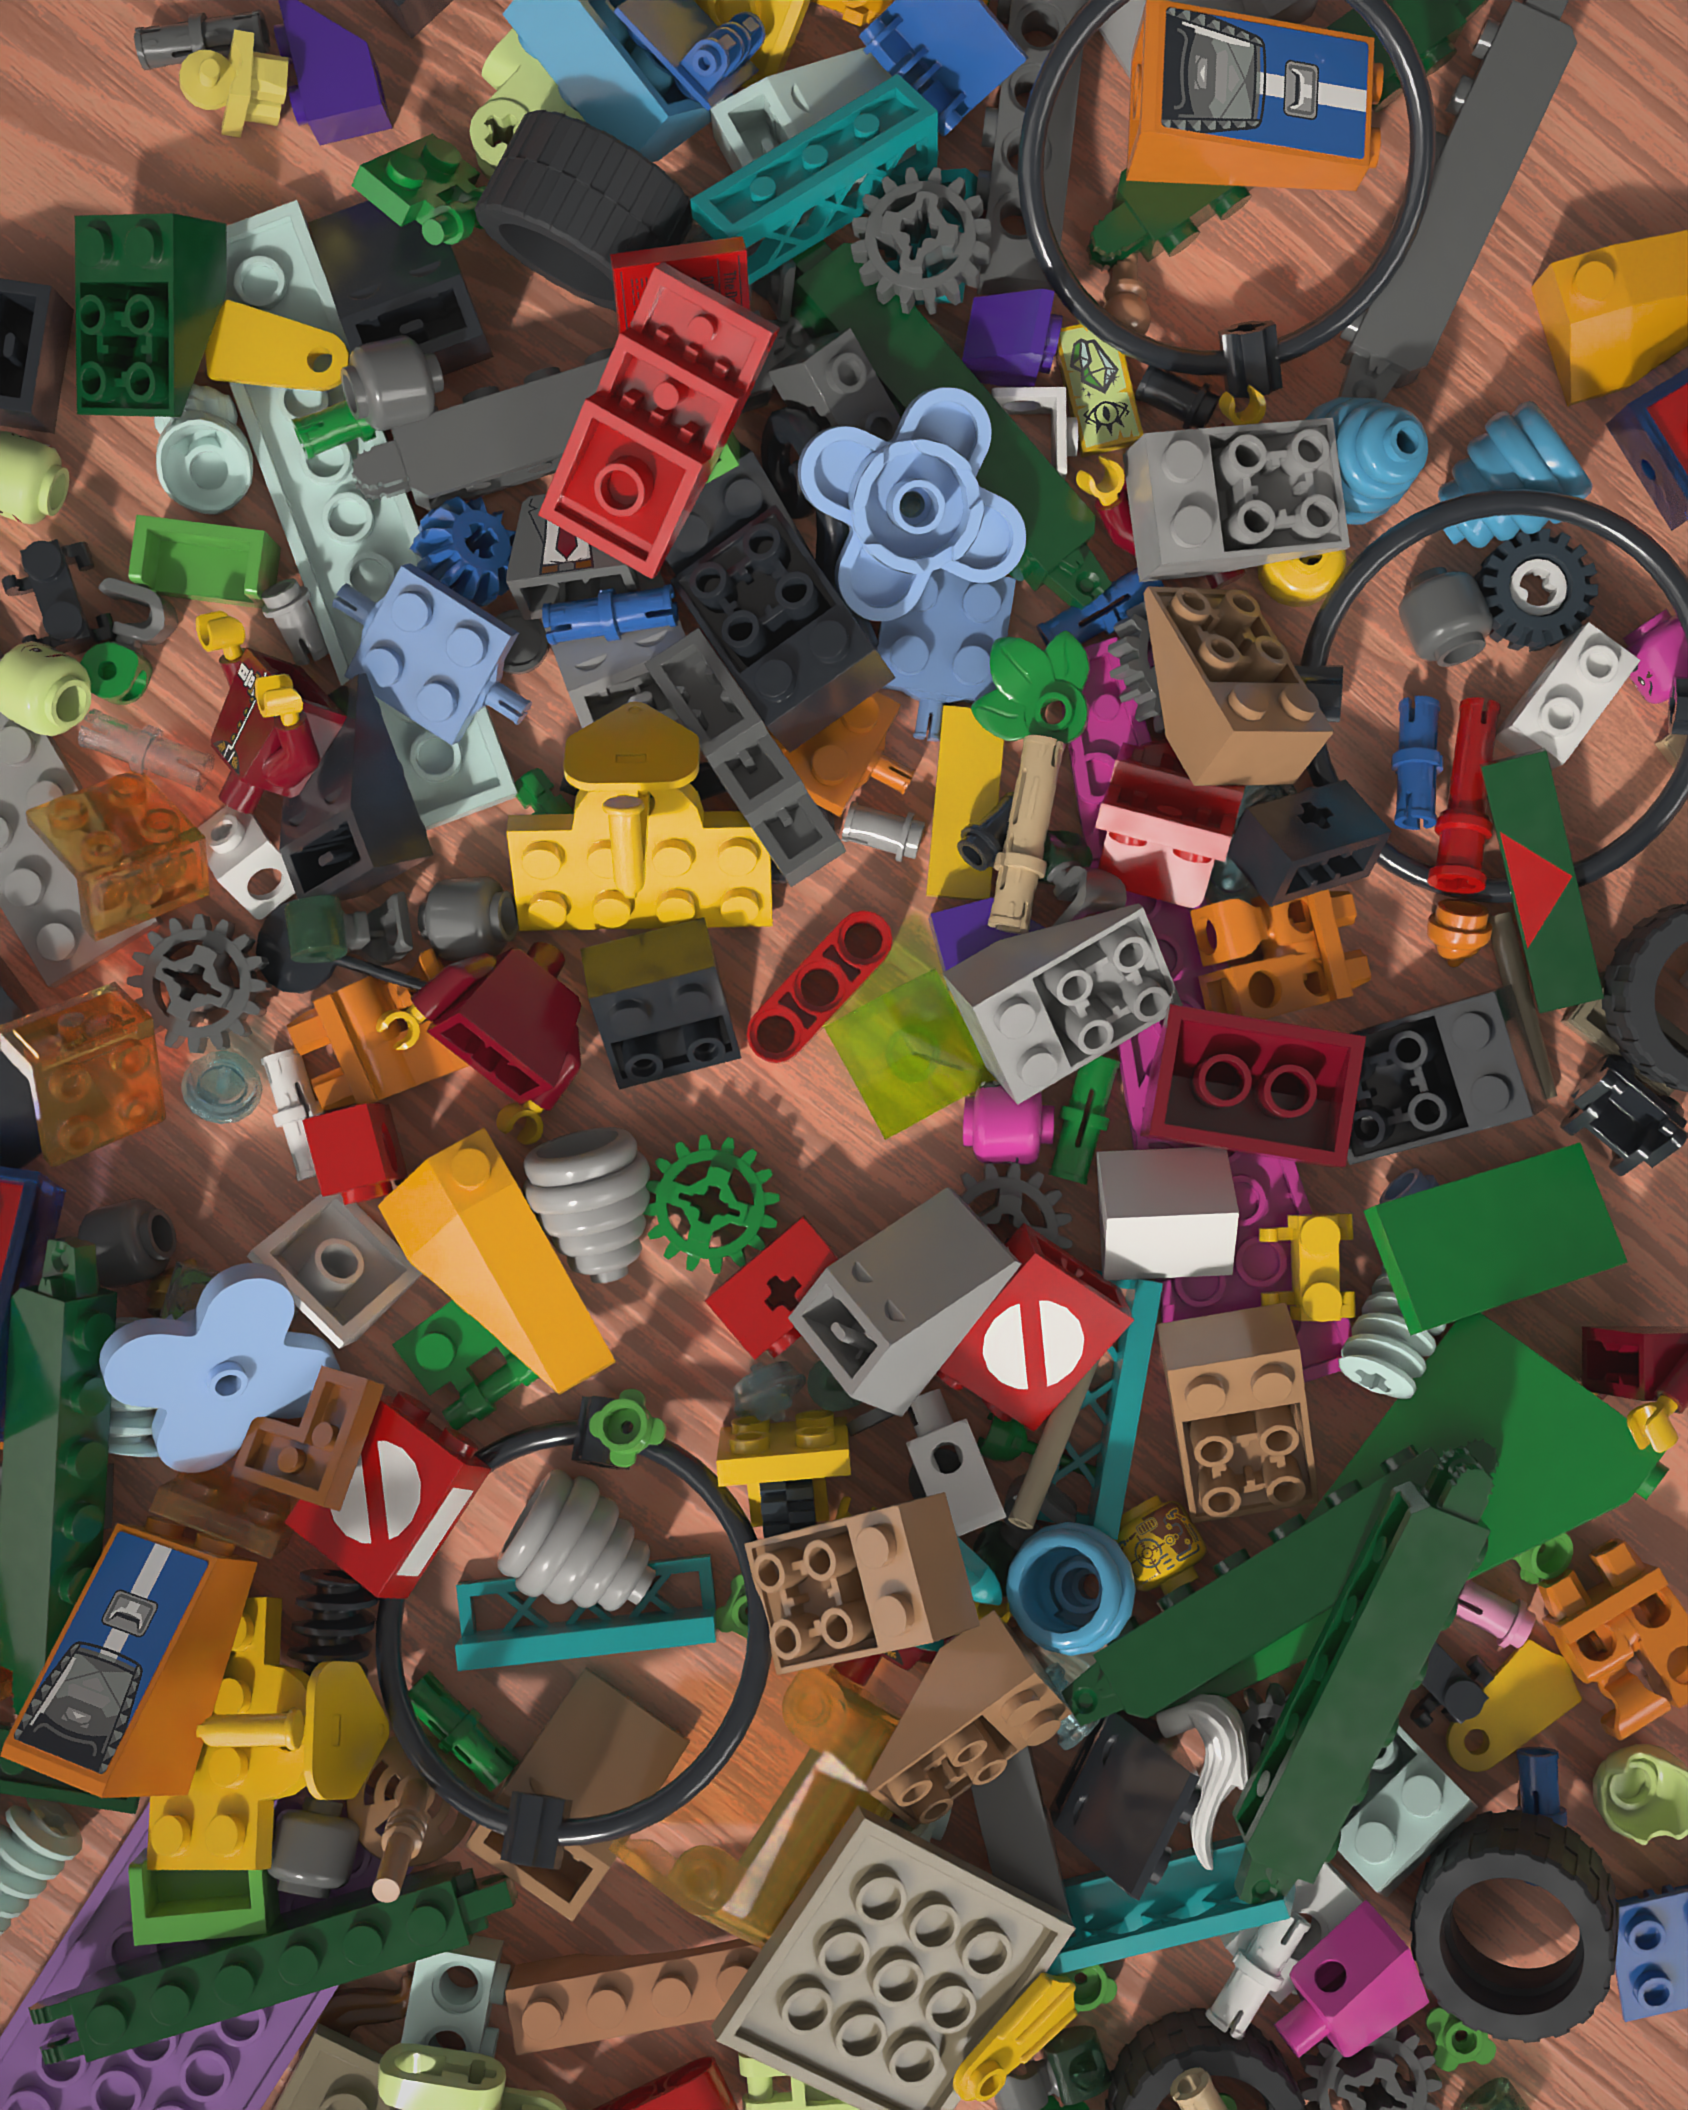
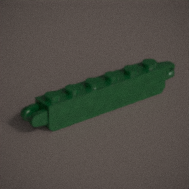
M1386 0L1411 36L1427 76L1435 73L1457 53L1454 44L1464 26L1489 1ZM1352 9L1325 28L1374 38L1373 63H1382L1384 69L1380 101L1378 105L1372 104L1374 112L1382 110L1401 95L1403 91L1400 80L1389 54L1376 33L1360 14ZM1124 169L1120 174L1119 183L1114 194L1112 211L1105 215L1103 221L1099 220L1098 225H1094L1093 232H1091V239L1086 249L1090 259L1089 265H1094L1101 272L1103 270H1108L1109 272L1114 265H1117L1119 260L1123 261L1133 253L1141 252L1147 262L1163 251H1166L1169 257L1174 256L1184 250L1199 236L1200 231L1197 227L1214 215H1217L1222 221L1239 211L1251 199L1252 195L1249 191L1254 187L1126 181V169Z
M799 221V223H797V225L795 226V228L798 227V226H800V225L802 224L801 221ZM821 240L792 258L796 264L791 307L792 317L799 321L812 339L851 328L900 418H902L906 408L914 398L933 388L950 387L961 389L980 401L990 419L991 442L977 473L976 480L980 487L1009 501L1020 513L1026 530V544L1023 555L1009 574L1018 581L1025 580L1034 591H1037L1045 584L1070 607L1083 610L1092 604L1112 584L1087 545L1095 534L1096 516L915 306L909 314L902 313L900 296L896 294L884 305L878 301L876 289L879 281L873 285H863L859 269L864 263L854 262L851 250L852 243H843L832 251L826 242Z
M72 1236L49 1239L40 1284L22 1287L11 1297L0 1502V1665L13 1671L12 1693L14 1698H12V1707L15 1709L14 1714L19 1715L103 1552L112 1395L105 1385L99 1358L103 1345L116 1329L118 1292L100 1287L96 1265V1244Z
M1475 1438L1473 1442L1467 1441L1466 1449L1472 1457H1475L1480 1462L1486 1473L1490 1475L1492 1473L1496 1474L1495 1468L1499 1467L1496 1447L1493 1448L1490 1444L1484 1442V1439L1477 1441ZM1412 1444L1380 1464L1385 1476L1364 1489L1357 1479L1342 1486L1323 1499L1329 1510L1307 1523L1301 1513L1285 1521L1268 1533L1273 1542L1271 1546L1253 1557L1249 1555L1246 1548H1243L1212 1567L1217 1579L1198 1591H1195L1191 1583L1188 1582L1168 1593L1156 1602L1162 1613L1141 1626L1135 1616L1130 1617L1119 1636L1106 1644L1105 1648L1093 1654L1096 1662L1061 1691L1066 1704L1078 1723L1084 1726L1125 1709L1127 1714L1145 1719L1154 1716L1333 1607L1392 1488L1409 1481L1425 1486L1434 1465L1439 1464L1440 1460L1432 1447L1419 1454ZM1461 1445V1446H1459V1447H1457V1448L1463 1449L1464 1446Z
M1450 1447L1449 1451H1443V1456L1438 1458L1440 1460L1439 1464L1434 1465L1425 1486L1409 1481L1392 1488L1232 1811L1239 1832L1246 1845L1234 1887L1239 1899L1248 1904L1255 1905L1282 1896L1286 1897L1298 1879L1314 1884L1323 1864L1330 1862L1334 1858L1340 1845L1341 1828L1352 1806L1360 1804L1364 1799L1369 1787L1370 1771L1381 1749L1386 1748L1393 1741L1399 1726V1713L1411 1689L1418 1688L1423 1682L1428 1669V1655L1440 1631L1446 1630L1452 1624L1458 1609V1596L1470 1572L1477 1570L1484 1561L1488 1549V1536L1491 1530L1483 1522L1481 1516L1489 1502L1488 1495L1493 1494L1491 1489L1494 1487L1492 1483L1494 1478L1489 1473H1486L1480 1462L1475 1457H1472L1466 1447L1463 1449H1452Z
M447 1862L405 1875L400 1895L393 1902L385 1903L377 1900L373 1895L372 1885L281 1913L267 1934L193 1940L103 1968L87 1976L77 1988L52 1995L28 2007L33 2025L50 2023L70 2015L73 2016L77 2031L56 2036L40 2047L45 2065H51L81 2055L85 2056L86 2063L470 1945L475 1933L488 1928V1915L515 1905L518 1893L514 1880L502 1872L476 1879L473 1868L462 1870L460 1862Z

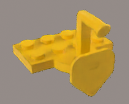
M634 701L622 705L567 738L563 761L564 776L569 784L580 789L576 795L574 814L508 815L506 832L519 931L654 929L705 917L707 928L773 926L770 855L741 811L704 812L699 794L690 784L699 772L700 744L697 734L649 705Z
M257 1597L247 1598L212 1716L206 1718L202 1725H197L196 1735L201 1737L204 1743L188 1795L150 1796L147 1870L271 1869L274 1800L295 1795L305 1786H307L311 1795L318 1800L353 1799L358 1794L388 1740L390 1732L388 1719L362 1667L357 1662L324 1661L314 1668L310 1677L301 1669L280 1665L282 1598Z

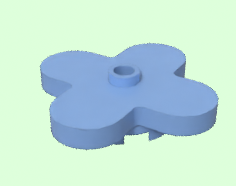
M950 387L933 388L921 393L908 405L893 438L889 441H884L858 428L834 426L822 430L812 437L801 453L798 463V480L803 494L815 508L845 522L850 528L849 535L836 562L835 584L839 596L846 606L863 618L873 621H890L909 612L920 599L933 570L942 568L968 581L987 583L996 581L1010 573L1023 555L1026 544V530L1020 513L1006 499L980 487L976 480L977 473L990 446L991 423L983 405L970 393ZM914 491L920 497L921 506L915 515L907 517L899 509L900 501L905 493Z
M260 1263L235 1265L217 1274L204 1288L197 1307L187 1311L177 1320H174L172 1314H170L165 1319L146 1318L124 1325L107 1339L102 1347L99 1358L105 1385L115 1399L131 1406L158 1408L152 1423V1435L158 1454L167 1466L186 1473L208 1471L231 1459L242 1446L249 1426L256 1417L283 1419L303 1417L321 1365L341 1370L332 1348L325 1340L312 1334L287 1332L294 1315L293 1297L281 1273L268 1265Z

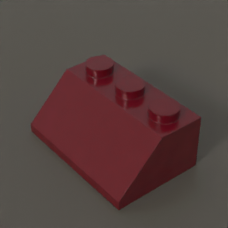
M1170 1004L1168 1005L1150 1070L1140 1136L1324 1167H1346L1366 1036Z

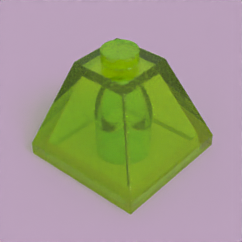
M936 969L877 997L824 1027L827 1036L885 1140L976 1091L982 1082L996 1080L987 1070L967 1025Z

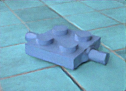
M411 563L400 567L386 596L377 603L352 588L348 583L344 584L336 595L339 597L334 598L332 607L339 609L364 625L361 644L344 677L350 680L358 674L366 673L374 696L450 745L461 741L474 715L486 705L503 714L516 725L520 724L527 715L525 711L530 709L532 701L525 699L500 683L503 676L504 660L519 634L516 630Z
M939 568L932 571L920 599L909 612L894 620L880 621L877 637L879 644L876 650L896 677L882 688L901 691L914 700L919 701L915 733H913L914 738L923 740L926 737L930 716L927 741H940L943 705L959 702L974 703L982 696L997 689L991 676L990 653L992 645L997 638L1008 636L1016 579L1004 576L996 581L977 583Z

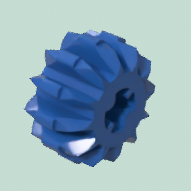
M456 496L455 498L447 499L436 510H430L421 519V524L417 527L420 533L413 539L410 549L422 558L417 563V568L478 607H484L495 600L498 595L502 596L510 590L506 582V576L516 531L506 530L501 524L504 510L493 512L492 514L487 513L482 497L474 500L471 499L468 503H465L459 496Z

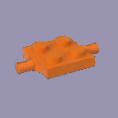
M879 692L872 694L791 753L767 728L773 740L802 780L814 802L839 817L843 814L854 792L865 784L870 777L881 781L904 795L916 773V770H912L883 754L886 734L898 715L902 704Z

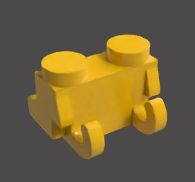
M1353 1213L1287 1215L1288 1227L1259 1228V1241L1261 1242L1291 1240L1292 1291L1261 1292V1306L1285 1302L1287 1305H1296L1290 1306V1317L1292 1320L1327 1322L1341 1321V1318L1356 1317L1355 1291H1340L1339 1242L1340 1240L1354 1239Z

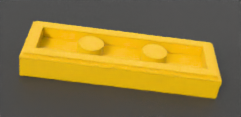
M943 705L926 888L927 897L971 901L990 898L993 867H988L984 871L974 869L961 857L957 844L961 840V830L968 824H978L999 802L1004 739L994 736L983 728L975 719L971 708Z

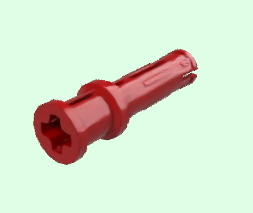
M1481 697L1466 698L1460 701L1459 704L1460 715L1447 810L1440 813L1434 826L1435 833L1440 836L1436 866L1429 869L1427 882L1430 886L1445 892L1471 894L1483 891L1486 887L1487 876L1481 872L1485 841L1491 839L1494 826L1491 818L1486 815L1488 797L1480 764L1493 761L1498 716L1501 713L1500 704L1491 699L1487 702L1486 711H1482L1484 698Z

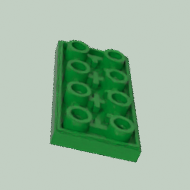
M1580 1142L1378 1204L1363 1211L1410 1336L1628 1263Z

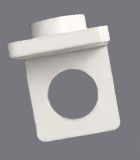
M1066 387L993 388L991 395L1008 415L1051 414V465L1065 480L1067 475V456H1077L1078 450L1077 417H1066Z
M226 805L193 831L192 838L216 880L256 919H263L295 894L280 851L269 840L254 814L241 813ZM266 868L277 869L281 872L279 885L270 893L255 895L248 891V882L256 872Z

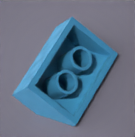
M513 0L502 15L518 34L521 46L529 55L537 59L558 85V91L562 99L571 108L578 111L591 126L613 135L616 139L640 152L651 162H656L711 122L710 110L707 111L699 102H695L685 96L677 87L673 74L653 53L643 50L631 39L627 32L626 24L613 12L627 0Z

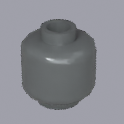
M399 335L356 347L350 354L349 366L341 369V383L350 412L356 420L365 419L377 431H385L427 419L434 412L435 393L444 390L443 374L433 352L424 354L418 343L407 335Z
M1435 567L1417 575L1410 583L1412 589L1404 595L1398 606L1400 620L1415 654L1426 661H1436L1441 667L1458 665L1479 654L1486 646L1484 639L1487 638L1492 630L1493 620L1476 579L1463 571L1447 572L1444 567Z
M488 876L444 879L436 882L429 892L427 902H423L418 910V928L423 939L429 940L436 954L445 960L460 961L479 953H486L496 957L503 952L507 942L513 941L518 929L516 902L509 891H504L500 883Z
M132 1198L96 1208L84 1216L78 1230V1239L88 1240L96 1244L97 1271L100 1285L104 1288H121L156 1278L165 1271L171 1256H173L176 1250V1232L171 1219L162 1209L156 1208L145 1199Z
M304 1797L302 1810L286 1809L278 1815L272 1840L271 1869H267L272 1877L279 1879L277 1890L329 1899L331 1889L344 1887L349 1882L360 1836V1828L353 1820L341 1817L343 1803Z

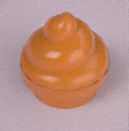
M1445 899L1438 902L1436 913L1428 917L1427 936L1437 945L1438 954L1442 958L1447 959L1450 967L1456 968L1460 966L1465 959L1476 955L1481 950V947L1489 943L1493 929L1492 925L1488 922L1489 910L1481 904L1467 900Z

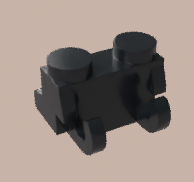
M58 539L49 542L36 541L20 551V560L24 571L28 573V577L17 579L16 575L5 576L1 580L5 594L8 596H18L34 592L43 617V626L49 636L37 639L35 634L28 635L22 639V643L30 641L42 643L63 653L70 651L74 655L87 652L95 645L115 641L117 635L112 632L114 621L111 613H104L95 617L99 628L92 629L88 625L68 566L77 563L79 571H87L94 568L91 558L92 554L87 542L63 545Z
M1608 1054L1599 1059L1596 1066L1585 1074L1573 1091L1571 1097L1574 1098L1573 1103L1577 1106H1574L1567 1113L1560 1124V1128L1570 1136H1573L1584 1127L1616 1153L1610 1162L1609 1168L1618 1176H1623L1643 1161L1653 1168L1681 1148L1688 1138V1133L1684 1130L1688 1121L1683 1118L1684 1110L1678 1101L1666 1095L1654 1094L1634 1077L1635 1070L1631 1063H1628L1622 1056Z
M1435 1641L1428 1655V1669L1422 1682L1429 1690V1693L1415 1705L1410 1714V1719L1421 1729L1428 1727L1434 1719L1430 1714L1440 1705L1445 1707L1441 1712L1450 1722L1462 1724L1465 1720L1477 1716L1482 1710L1484 1702L1489 1699L1484 1693V1689L1496 1676L1492 1669L1478 1655L1473 1656L1466 1663V1666L1471 1671L1467 1675Z

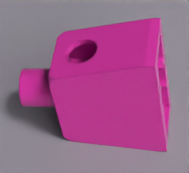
M1367 1899L1292 1967L1289 1976L1301 2002L1277 2020L1274 2026L1284 2042L1298 2058L1325 2036H1327L1342 2056L1351 2057L1429 2003L1410 1948Z

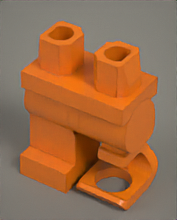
M1327 889L1270 907L1262 896L1250 899L1251 905L1240 899H1229L1190 911L1203 967L1245 957L1251 954L1259 943L1261 944L1264 957L1262 961L1234 966L1198 976L1206 1010L1264 1020L1333 1000L1353 996L1352 989L1371 979L1367 955L1361 949L1343 952L1338 928L1354 924L1357 916L1353 895L1349 891H1329ZM1208 919L1216 931V950H1213L1208 941L1206 932Z
M430 948L420 953L414 967L406 974L430 981L444 966L434 948ZM371 975L312 1001L315 1008L306 1011L286 1025L300 1056L330 1043L341 1067L311 1079L313 1089L324 1111L349 1106L353 1103H357V1105L373 1103L443 1075L466 1068L469 1065L426 1032L432 1023L429 1020L419 1024V1038L412 1047L404 1050L394 1049L393 1046L406 1036L408 1029L403 1031L399 1020L395 1019L391 1021L386 1029L379 1033L376 1030L377 1021L388 1010H403L413 1005L411 996L417 991L374 978Z
M1615 1537L1596 1547L1589 1554L1590 1559L1604 1580L1598 1585L1585 1591L1574 1570L1568 1568L1558 1577L1549 1580L1543 1579L1537 1585L1544 1604L1550 1613L1541 1618L1550 1635L1554 1637L1562 1656L1573 1673L1583 1683L1597 1682L1602 1695L1613 1701L1615 1708L1601 1717L1600 1723L1607 1734L1621 1741L1671 1711L1670 1704L1679 1709L1688 1704V1614L1672 1590L1667 1586L1669 1584L1660 1568L1642 1562L1625 1540ZM1634 1653L1647 1673L1644 1677L1653 1692L1648 1690L1635 1674L1630 1673L1626 1666L1628 1660L1634 1656Z

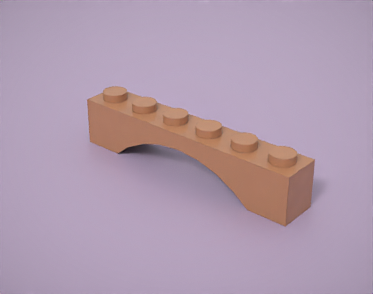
M776 1928L734 1940L669 1952L638 1955L572 1954L514 1965L505 1989L516 2056L714 2020Z

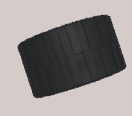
M546 110L528 112L523 116L475 207L477 220L486 233L501 248L518 259L523 265L543 276L551 283L569 291L571 294L615 312L616 303L610 254L682 245L695 221L692 218L690 198L685 195L676 181L672 180L655 163H652L640 152L616 139L613 135L593 127L587 122L566 116L563 113L548 112Z
M1687 901L1686 904H1672L1661 908L1653 916L1643 918L1632 927L1633 930L1626 938L1620 940L1614 949V957L1605 970L1603 978L1605 980L1604 999H1602V1009L1605 1010L1607 1019L1606 1028L1610 1038H1613L1620 1048L1619 1053L1628 1063L1634 1064L1640 1070L1639 1073L1648 1079L1684 1092H1688V1054L1674 1047L1662 1032L1655 1011V989L1659 974L1668 958L1679 946L1688 942Z
M1507 1809L1506 1812L1492 1813V1811L1477 1814L1476 1818L1462 1822L1431 1853L1430 1861L1426 1862L1411 1915L1410 1931H1412V1941L1410 1946L1412 1956L1418 1964L1419 1976L1426 1989H1430L1437 1998V2003L1448 2014L1452 2013L1459 2018L1463 2025L1476 2032L1479 2030L1490 2034L1492 2038L1499 2040H1523L1524 2043L1540 2042V2039L1552 2036L1557 2038L1569 2033L1571 2028L1579 2023L1584 2024L1594 2015L1596 2006L1600 2002L1603 2003L1610 1990L1611 1975L1615 1973L1620 1917L1619 1903L1615 1899L1616 1887L1611 1874L1606 1872L1602 1865L1601 1857L1593 1847L1590 1848L1580 1839L1581 1836L1568 1826L1565 1828L1553 1822V1819L1541 1814L1522 1813V1810ZM1513 1878L1530 1882L1550 1892L1569 1910L1579 1927V1942L1567 1956L1547 1966L1517 1968L1501 1964L1479 1952L1464 1937L1453 1916L1455 1898L1466 1888L1488 1879Z
M1190 2008V2011L1176 2013L1175 2011L1162 2016V2019L1151 2025L1147 2024L1137 2032V2036L1129 2044H1125L1119 2053V2060L1109 2075L1107 2082L1108 2097L1105 2099V2110H1156L1162 2100L1170 2093L1172 2082L1178 2075L1191 2068L1200 2067L1205 2072L1207 2071L1210 2076L1233 2077L1255 2087L1264 2098L1266 2110H1307L1288 2065H1286L1281 2052L1272 2040L1268 2041L1263 2036L1261 2030L1252 2023L1245 2030L1242 2040L1235 2039L1229 2033L1231 2028H1228L1225 2033L1206 2017L1205 2013L1207 2011L1205 2008Z

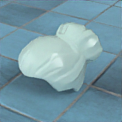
M193 384L181 418L154 417L155 428L160 434L156 450V471L162 488L178 504L199 513L218 515L233 508L246 495L252 484L253 456L247 438L241 429L236 426L238 414L234 402L229 395H224L212 387Z

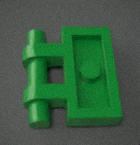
M433 133L361 164L351 185L400 227L416 220L422 225L424 238L432 245H438L443 242L453 245L468 238L472 234L474 227L484 229L479 224L475 212V207L486 186L475 187L481 173L462 158L461 153L455 146L443 139L437 138Z
M453 1300L392 1344L429 1396L450 1381L455 1386L460 1398L442 1410V1414L449 1425L457 1431L474 1418H477L479 1421L484 1420L497 1410L495 1403L521 1383L528 1387L540 1378ZM497 1347L507 1363L480 1382L470 1366Z

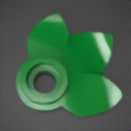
M1067 630L1058 634L1044 651L1022 638H997L992 645L989 663L992 680L997 689L982 696L971 705L975 719L994 736L1007 741L1021 740L1028 735L1052 737L1057 739L1056 742L1062 741L1065 745L1076 740L1085 730L1089 720V705L1082 691L1090 672V662L1082 644ZM1054 701H1062L1066 709L1063 720L1057 724H1049L1045 717L1048 705Z

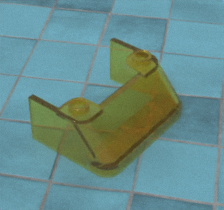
M831 1664L798 1671L784 1694L782 1700L783 1720L789 1731L811 1748L739 1861L723 1849L711 1845L692 1847L677 1859L651 1839L619 1838L614 1840L608 1849L687 1912L760 1949H763L856 1807L859 1805L888 1821L894 1813L869 1793L865 1783L899 1724L902 1715L862 1686L841 1675Z

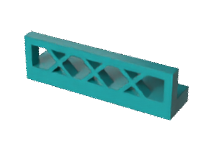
M896 74L691 198L692 218L714 240L743 236L745 246L748 248L764 238L757 251L747 258L748 283L750 285L852 222L853 218L860 217L866 213L862 198L865 194H869L881 199L884 196L881 179L888 176L898 187L906 184L905 175L907 168H914L918 180L931 173L934 167L937 168L938 110L899 74ZM916 144V154L898 164L905 151ZM866 175L859 188L846 197L855 181ZM816 206L807 221L795 228L803 213Z
M1093 1269L1102 1276V1271ZM1149 1279L1109 1280L1116 1286L1127 1289L1125 1300L1134 1321L1118 1338L1116 1350L1113 1346L1107 1350L1114 1361L1111 1378L1091 1392L1088 1390L1080 1409L1082 1410L1087 1405L1091 1406L1103 1424L1101 1438L1079 1455L1068 1440L1065 1449L1073 1461L1060 1468L1058 1464L1051 1481L1056 1485V1482L1079 1467L1092 1488L1087 1513L1077 1512L1076 1523L1094 1526L1115 1540L1118 1539L1163 1286V1283ZM1109 1391L1104 1413L1096 1399ZM1097 1454L1095 1477H1093L1084 1463ZM1039 1511L1037 1520L1053 1522Z
M711 1554L648 1561L647 1565L656 1570L655 1576L660 1575V1577L652 1587H649L642 1600L630 1614L614 1616L597 1602L588 1609L597 1615L598 1618L578 1620L586 1610V1608L578 1606L567 1621L554 1623L549 1622L531 1607L537 1597H528L526 1601H523L513 1593L519 1591L515 1585L516 1578L507 1576L458 1582L456 1590L461 1638L455 1644L457 1670L465 1671L715 1643L719 1629L717 1628L716 1621L717 1605ZM699 1571L702 1606L677 1609L657 1593L671 1574ZM498 1594L518 1610L504 1628L477 1631L473 1596ZM650 1601L661 1609V1611L641 1613ZM523 1615L535 1624L514 1627Z
M1241 1835L1212 1842L1213 1870H1207L1202 1866L1193 1847L1172 1852L1162 1879L1155 1886L1148 1883L1139 1901L1130 1897L1102 1870L1063 1879L1073 1924L1076 1928V1937L1067 1940L1046 1973L1057 1975L1290 1919L1296 1886L1295 1884L1293 1885L1286 1897L1282 1896L1255 1905L1240 1900L1235 1890L1234 1882L1246 1848Z

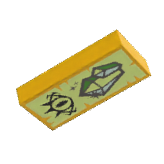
M1082 324L1061 328L1056 356L1063 386L1066 387V398L1071 417H1077L1078 449L1080 457H1088L1132 446L1143 435V430L1125 355L1101 341Z

